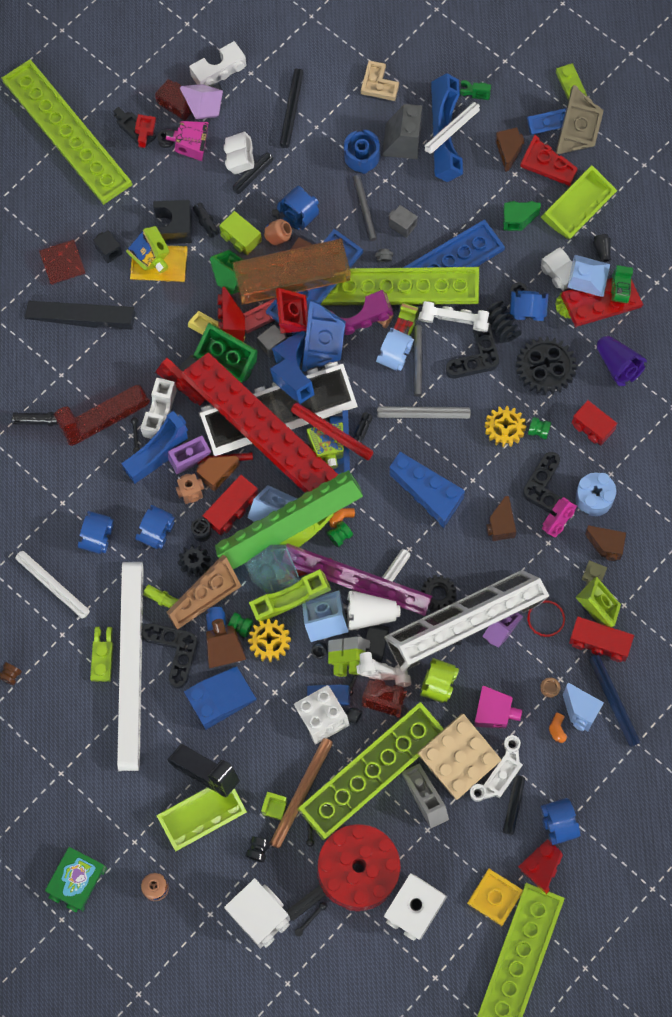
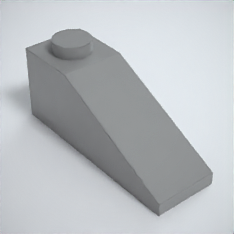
M420 763L402 771V775L430 828L448 821L446 806Z

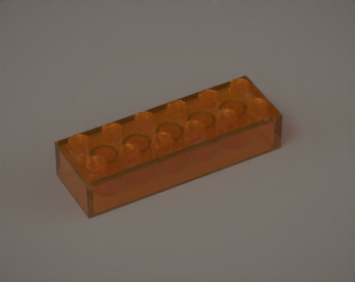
M342 238L233 262V272L242 305L277 297V288L297 293L350 281L351 276Z

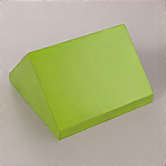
M595 577L575 598L597 623L613 627L616 624L621 604L599 578Z

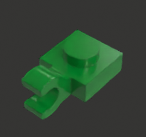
M467 80L461 81V87H466V89H460V95H472L474 99L490 100V84L480 82L471 85Z

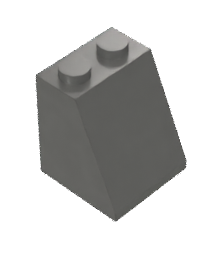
M404 104L386 122L382 156L418 159L422 124L421 105Z

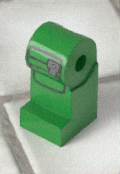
M616 266L612 274V301L628 303L631 293L632 267Z

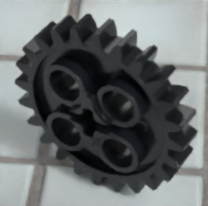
M548 336L545 341L539 337L538 342L532 339L531 345L526 343L525 349H520L521 355L517 356L518 361L516 362V367H518L516 373L521 374L519 381L525 380L523 386L530 385L529 391L535 388L537 389V394L542 390L544 396H546L547 391L554 395L555 389L559 393H561L562 387L567 389L568 383H572V377L576 375L574 370L577 369V365L574 364L576 363V358L572 357L574 352H568L569 345L563 347V341L556 343V338L549 341ZM549 354H556L558 357L552 358ZM537 357L539 361H533L531 358ZM558 370L562 372V374L557 375L553 371ZM542 374L544 377L537 378L535 375Z

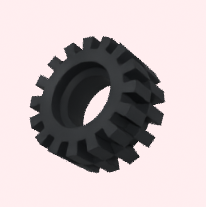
M433 575V578H427V582L425 581L421 588L422 593L430 596L431 591L436 587H441L446 591V597L442 600H435L432 597L429 606L432 612L455 602L456 587H454L453 581H449L450 578H443L444 575H440V577Z

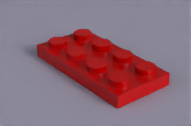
M612 278L607 279L603 297L574 289L562 292L561 297L574 326H581L642 308L643 302L632 279L628 303L612 301Z

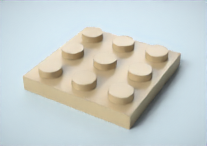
M460 714L417 752L455 800H458L501 761V758L464 714Z

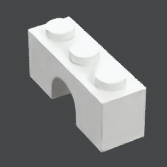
M235 41L219 49L222 60L220 64L211 65L203 58L189 66L191 77L197 85L204 84L212 87L215 83L227 79L231 74L239 72L246 67V57Z
M156 378L151 394V408L149 412L145 413L141 425L143 437L152 439L170 413L177 392L174 381Z

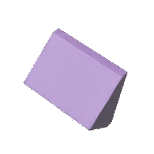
M204 84L180 87L195 119L219 116L223 90Z

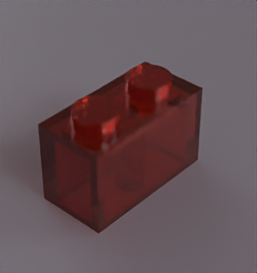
M167 79L155 93L156 101L159 105L185 121L192 111L180 90L181 85L178 82Z

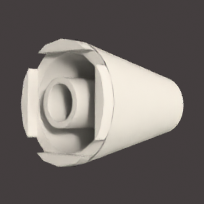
M356 591L348 592V601H350L347 607L348 630L396 621V617H400V605H397L396 601Z

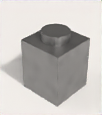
M401 205L396 210L393 209L389 214V227L406 238L417 226L418 216Z
M272 325L257 337L258 346L270 358L274 355L272 348L285 341L287 335L286 333L281 334L280 328L278 329L275 325Z

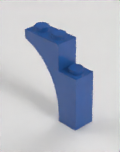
M304 331L297 332L272 348L275 361L278 364L270 368L273 382L299 404L315 395L312 381L300 370V362L304 355L306 332Z
M174 411L170 412L154 437L138 452L121 463L124 471L134 484L168 461V451L176 448L188 439L186 421L180 414L177 416Z

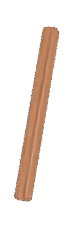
M327 738L322 739L270 841L273 847H281L298 813L297 809L302 805L332 746L331 740Z

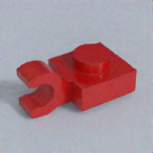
M138 114L135 126V133L139 134L138 147L145 148L147 135L153 136L156 117Z

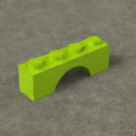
M319 569L302 577L296 584L279 592L266 594L249 602L256 620L264 622L331 591L324 572Z

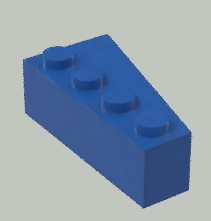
M399 452L390 465V475L444 528L464 499L465 490L402 452Z

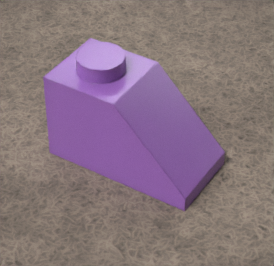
M200 436L168 451V460L177 475L194 467L209 455L211 450L204 437Z
M517 612L488 626L482 637L491 645L499 648L523 616Z

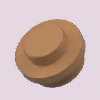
M554 678L544 679L540 686L542 694L549 698L557 696L560 692V683Z

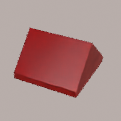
M277 288L276 296L280 333L307 331L308 311L306 295Z

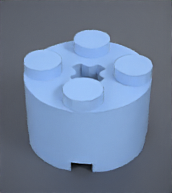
M390 328V332H388L380 349L381 354L380 356L378 355L376 362L393 370L401 371L407 357L405 353L409 354L414 339L411 338L412 336Z
M590 473L584 476L578 484L575 495L578 508L590 516H601L607 513L613 505L616 496V486L606 473Z

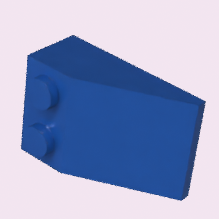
M237 666L203 680L184 691L186 698L205 730L257 700Z

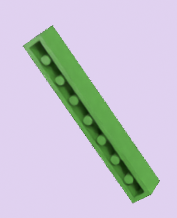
M349 470L340 473L332 480L322 483L316 489L304 493L300 498L288 502L277 511H272L263 519L257 520L247 528L237 531L231 537L221 540L215 545L217 556L220 558L222 555H225L232 569H235L363 497L361 488Z

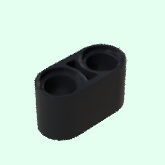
M375 625L368 628L366 639L370 641V649H366V652H371L372 659L376 662L382 663L386 647L384 637L389 633L388 626Z

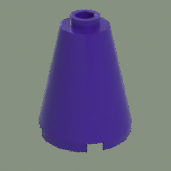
M603 336L598 340L597 350L615 383L619 386H625V382L629 380L633 382L642 374L646 367L644 362L647 363V360L642 355L611 336Z

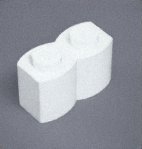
M246 132L225 139L224 151L227 154L225 165L234 175L254 168L252 141Z
M559 247L542 258L541 269L545 275H549L552 278L556 288H560L562 291L568 289L567 286L573 262Z

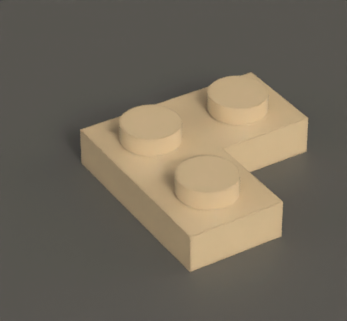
M369 61L361 94L395 101L399 82L383 79L386 64Z

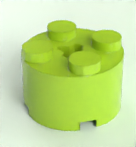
M432 658L430 662L431 667L427 670L420 696L440 703L447 702L453 691V687L450 685L456 680L459 669L455 668V665Z

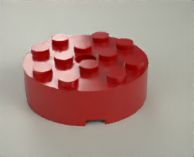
M368 825L343 827L326 840L320 851L317 865L318 880L325 895L333 903L352 911L373 909L388 899L397 884L400 875L398 851L391 839L377 828ZM361 864L364 867V871L358 873L353 870V866Z

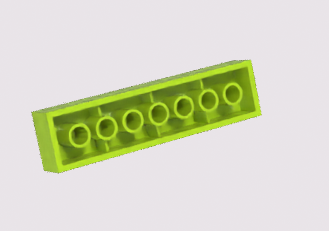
M421 702L418 703L297 810L318 835L325 840L420 757L417 752L443 730V727Z

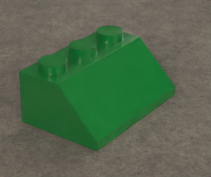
M208 323L193 355L200 359L209 352L241 383L249 379L257 361L256 349L211 323Z

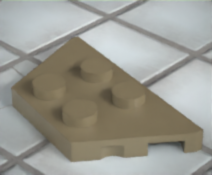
M575 85L571 88L556 154L594 147L604 110L595 105Z

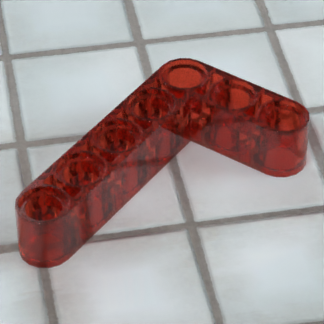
M135 385L77 417H74L68 406L58 409L54 413V417L66 441L70 446H73L146 407L150 400L141 385Z

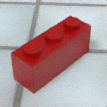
M240 475L202 517L209 522L210 527L220 536L224 532H229L233 527L232 523L237 518H242L246 513V508L252 505L254 498L259 494L258 488Z
M577 616L569 643L574 648L580 650L585 648L591 650V653L595 655H606L613 661L625 662L634 635Z

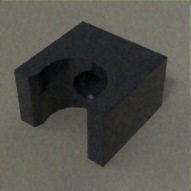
M190 200L153 201L156 218L172 220L165 227H157L165 243H192V209Z

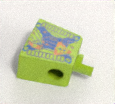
M343 423L332 424L343 431ZM316 427L308 428L307 438L317 457H321L332 469L338 468L337 459L343 458L344 446Z

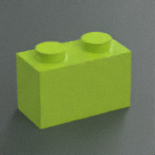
M235 211L219 225L221 237L227 242L230 241L240 253L243 252L248 255L262 242L261 232Z

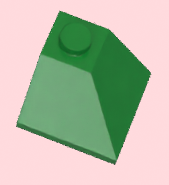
M231 250L224 251L210 258L217 285L221 288L225 287L231 295L241 291L258 270Z

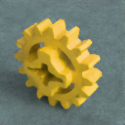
M506 406L505 410L498 407V412L492 410V416H487L486 420L488 422H485V428H487L485 434H491L489 440L495 439V445H498L500 442L502 447H505L506 443L511 447L513 441L519 443V437H524L523 431L526 430V426L523 424H525V419H520L521 412L515 413L516 408L510 411L508 406Z
M267 619L266 624L260 621L259 627L253 626L255 632H249L252 638L248 639V643L252 645L250 651H255V657L261 655V661L268 658L269 662H272V658L275 657L278 661L280 654L286 655L284 649H290V645L287 643L291 642V637H286L289 635V630H284V624L278 626V620L271 623L270 619ZM273 629L278 631L280 634L274 633ZM268 638H272L270 644H267ZM259 647L266 649V652L262 651Z

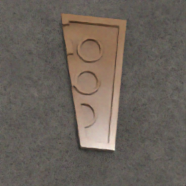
M222 555L167 611L169 618L177 629L241 587L227 557Z

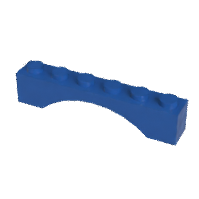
M447 73L431 82L433 137L451 122L456 102L460 96L459 79ZM451 137L434 151L435 177L446 182L463 175V161L454 149Z

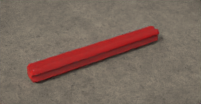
M295 403L292 406V413L366 460H370L373 456V450L299 403Z

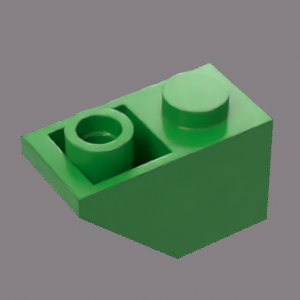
M510 201L504 203L503 231H522L540 214L541 203L534 201L526 203Z

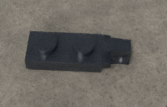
M117 107L113 111L117 124L138 144L139 134L135 133L137 116L132 112L125 113L120 107ZM154 132L153 136L147 135L146 146L156 138Z

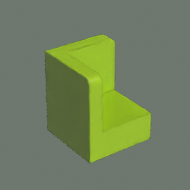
M267 792L261 810L262 815L281 821L288 802L287 798Z

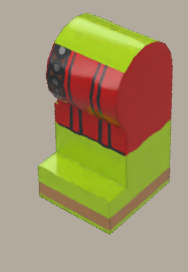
M402 303L394 329L410 336L418 318V307Z

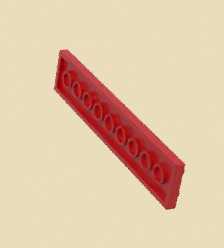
M209 352L182 371L181 376L303 492H310L338 475Z

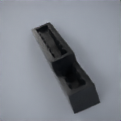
M28 301L25 319L91 328L106 326L133 330L136 312L134 307Z

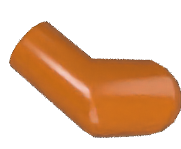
M342 508L333 513L334 515L329 520V525L332 528H336L337 524L344 518H354L355 509Z
M556 713L549 726V731L555 741L563 743L567 739V735L561 728L565 716Z

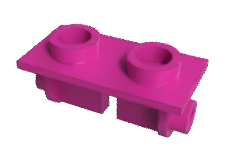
M565 497L559 499L552 509L557 515L549 514L542 524V529L547 534L556 538L563 531L568 519L574 515L577 505L571 503Z

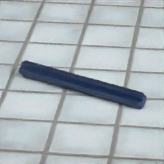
M594 655L590 657L591 666L629 746L638 745L640 740L600 656Z

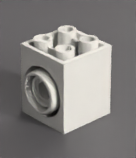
M410 873L384 915L387 918L386 923L395 929L400 927L405 930L404 935L414 941L416 938L420 940L447 896ZM416 898L422 902V908L418 911L412 907V902Z
M255 878L224 907L227 913L260 949L263 946L265 948L268 947L275 940L273 936L278 931L282 933L290 925V917L282 908L284 904L265 884L262 886Z

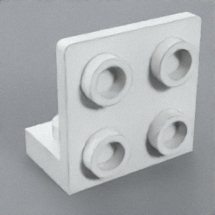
M328 685L294 703L315 745L321 742L323 738H328L350 726L346 713Z

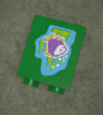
M68 847L45 892L50 894L48 898L59 904L61 900L67 903L66 908L77 913L78 910L83 912L91 892L101 874L104 875L107 867Z

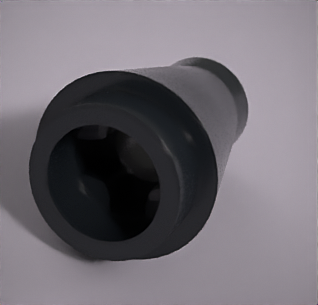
M608 234L595 236L593 245L600 258V262L610 261L611 238L608 237Z

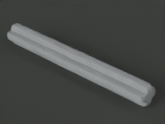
M379 406L377 408V416L379 418L469 419L471 415L469 407Z

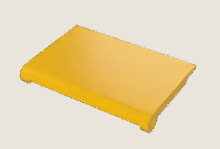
M167 246L169 254L164 258V261L168 265V269L163 273H159L156 268L144 270L132 258L130 280L185 282L188 247Z

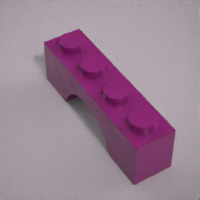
M383 290L365 296L364 306L357 315L351 318H341L346 321L345 335L353 334L356 329L361 327L368 328L372 323L389 319V316L394 315L388 296Z

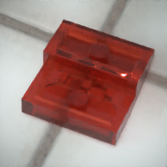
M74 239L39 251L51 285L86 274Z

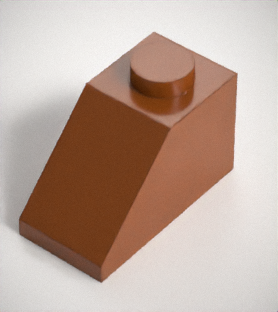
M237 456L208 458L198 465L197 477L201 478V481L215 492L239 467V458Z

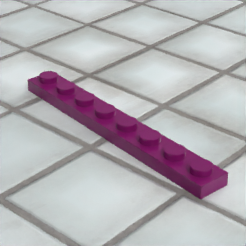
M287 543L285 545L280 562L284 565L309 574L320 569L324 572L326 579L333 583L364 594L396 601L400 607L426 616L432 599V596L291 544Z

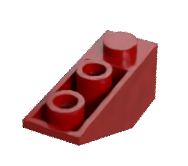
M222 287V292L218 294L217 305H221V308H218V319H221V322H218V328L244 342L245 315L228 290Z

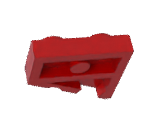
M547 839L518 867L521 872L547 894L550 890L549 884L552 877H555L557 866L560 864L563 854Z

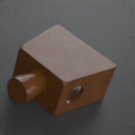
M223 619L212 621L213 630L206 632L209 669L246 660L244 649L234 627H225Z

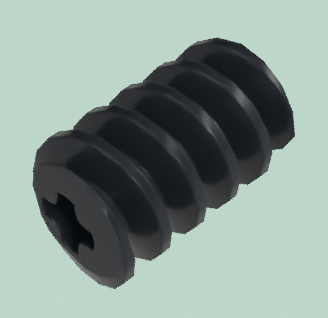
M497 301L486 310L489 312L488 322L492 325L491 327L501 343L510 342L519 337L522 332L521 330L515 332L518 325H512L515 321L514 318L508 319L511 314L510 312L504 313L507 310L506 306L501 307L504 302Z

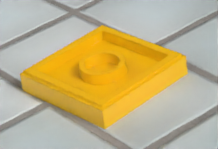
M488 869L467 904L503 926L523 890L496 872Z

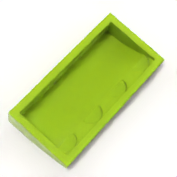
M591 165L541 218L555 231L570 240L617 190Z
M207 787L156 816L176 852L247 813L235 788L226 798Z

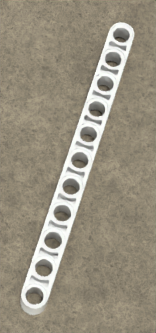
M143 562L122 563L118 771H139Z

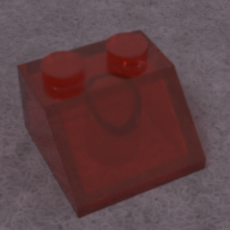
M379 679L369 680L362 696V707L400 718L407 698L405 688L399 685H393V687L385 685L386 683Z

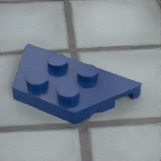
M310 300L302 365V371L304 372L317 366L326 365L329 362L341 360L346 321L314 300Z

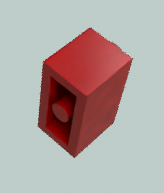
M589 400L577 411L572 419V424L576 430L584 432L588 435L590 441L595 444L598 443L600 446L610 437L617 426V422Z

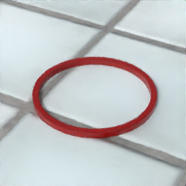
M544 600L542 603H551L560 609L563 615V623L561 628L557 632L548 635L537 632L531 626L529 619L532 609L529 610L527 619L529 627L534 633L543 637H551L558 634L562 630L565 623V614L558 604L552 601Z

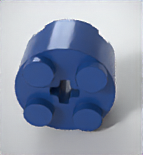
M369 130L353 131L346 137L344 141V160L349 168L365 174L377 166L380 160V143L378 137Z
M297 186L277 204V209L279 213L283 212L285 215L283 219L292 228L297 230L302 228L304 230L319 215L317 206L319 202L314 196L308 195L301 186Z
M511 291L510 314L517 320H525V317H531L536 321H544V317L547 316L549 294L543 293L542 296V294L536 291H518V294H516L515 291Z
M151 505L139 526V529L142 531L140 535L136 534L135 540L155 549H162L167 540L166 532H171L175 524V517H173V514Z
M88 511V516L84 519L80 536L83 538L81 542H78V548L98 554L106 553L109 544L107 535L112 534L114 520L109 516Z
M568 798L540 806L543 817H545L542 818L545 829L550 831L549 839L552 845L580 837L579 824L575 820L576 814Z

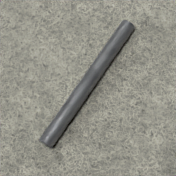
M355 175L353 178L370 241H375L377 237L360 175Z
M421 325L414 326V396L417 397L422 396Z

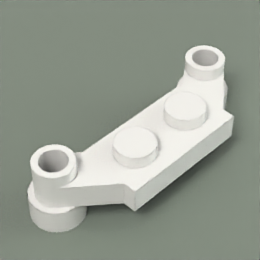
M424 301L418 320L433 323L435 317L441 320L471 324L474 330L487 332L489 312L479 310L478 314H471L472 311L461 309L460 312L453 311V308L443 306L441 309L434 307L432 302Z
M371 652L360 654V664L356 666L357 674L378 681L395 680L396 687L399 688L411 685V677L408 675V670L402 672L399 665L394 668L386 663L376 662L372 659Z
M510 735L505 739L504 748L506 749V754L485 784H475L471 787L470 797L472 800L478 802L495 796L500 798L523 766L519 761L518 750L521 742L517 736ZM512 743L515 747L510 748L508 744ZM474 792H479L481 796L476 797Z

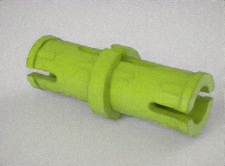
M149 584L143 592V596L158 602L160 606L164 605L168 608H171L179 600L169 595L167 591L158 590Z

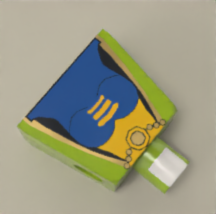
M156 226L143 229L126 252L144 270L156 268L159 273H163L168 269L164 258L169 254V248Z

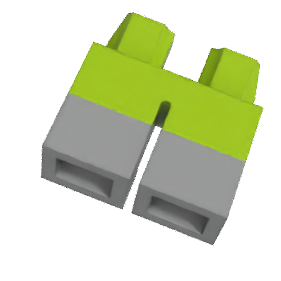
M361 637L329 640L328 664L334 665V675L338 677L347 676V667H349V674L360 675L357 674L356 666L360 664V654L366 652V649H370V641Z

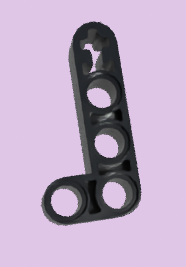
M180 744L167 759L175 769L226 798L240 782L234 768L228 762L220 760L217 764L183 744Z

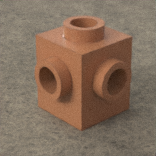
M195 473L192 475L185 474L177 480L178 487L175 488L179 498L183 497L185 504L193 503L203 498L201 490L204 489L201 478L197 479Z

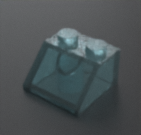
M270 545L245 563L251 580L267 594L284 590L300 580L286 545Z

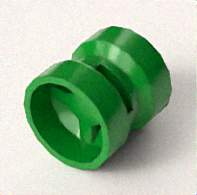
M533 417L528 435H539L541 439L546 440L551 422H543L539 418Z
M340 521L335 529H330L326 533L332 543L338 548L343 544L344 540L350 539L353 536V532L343 521Z
M235 612L228 626H233L240 636L246 638L252 628L253 620L250 618L245 619L241 614Z

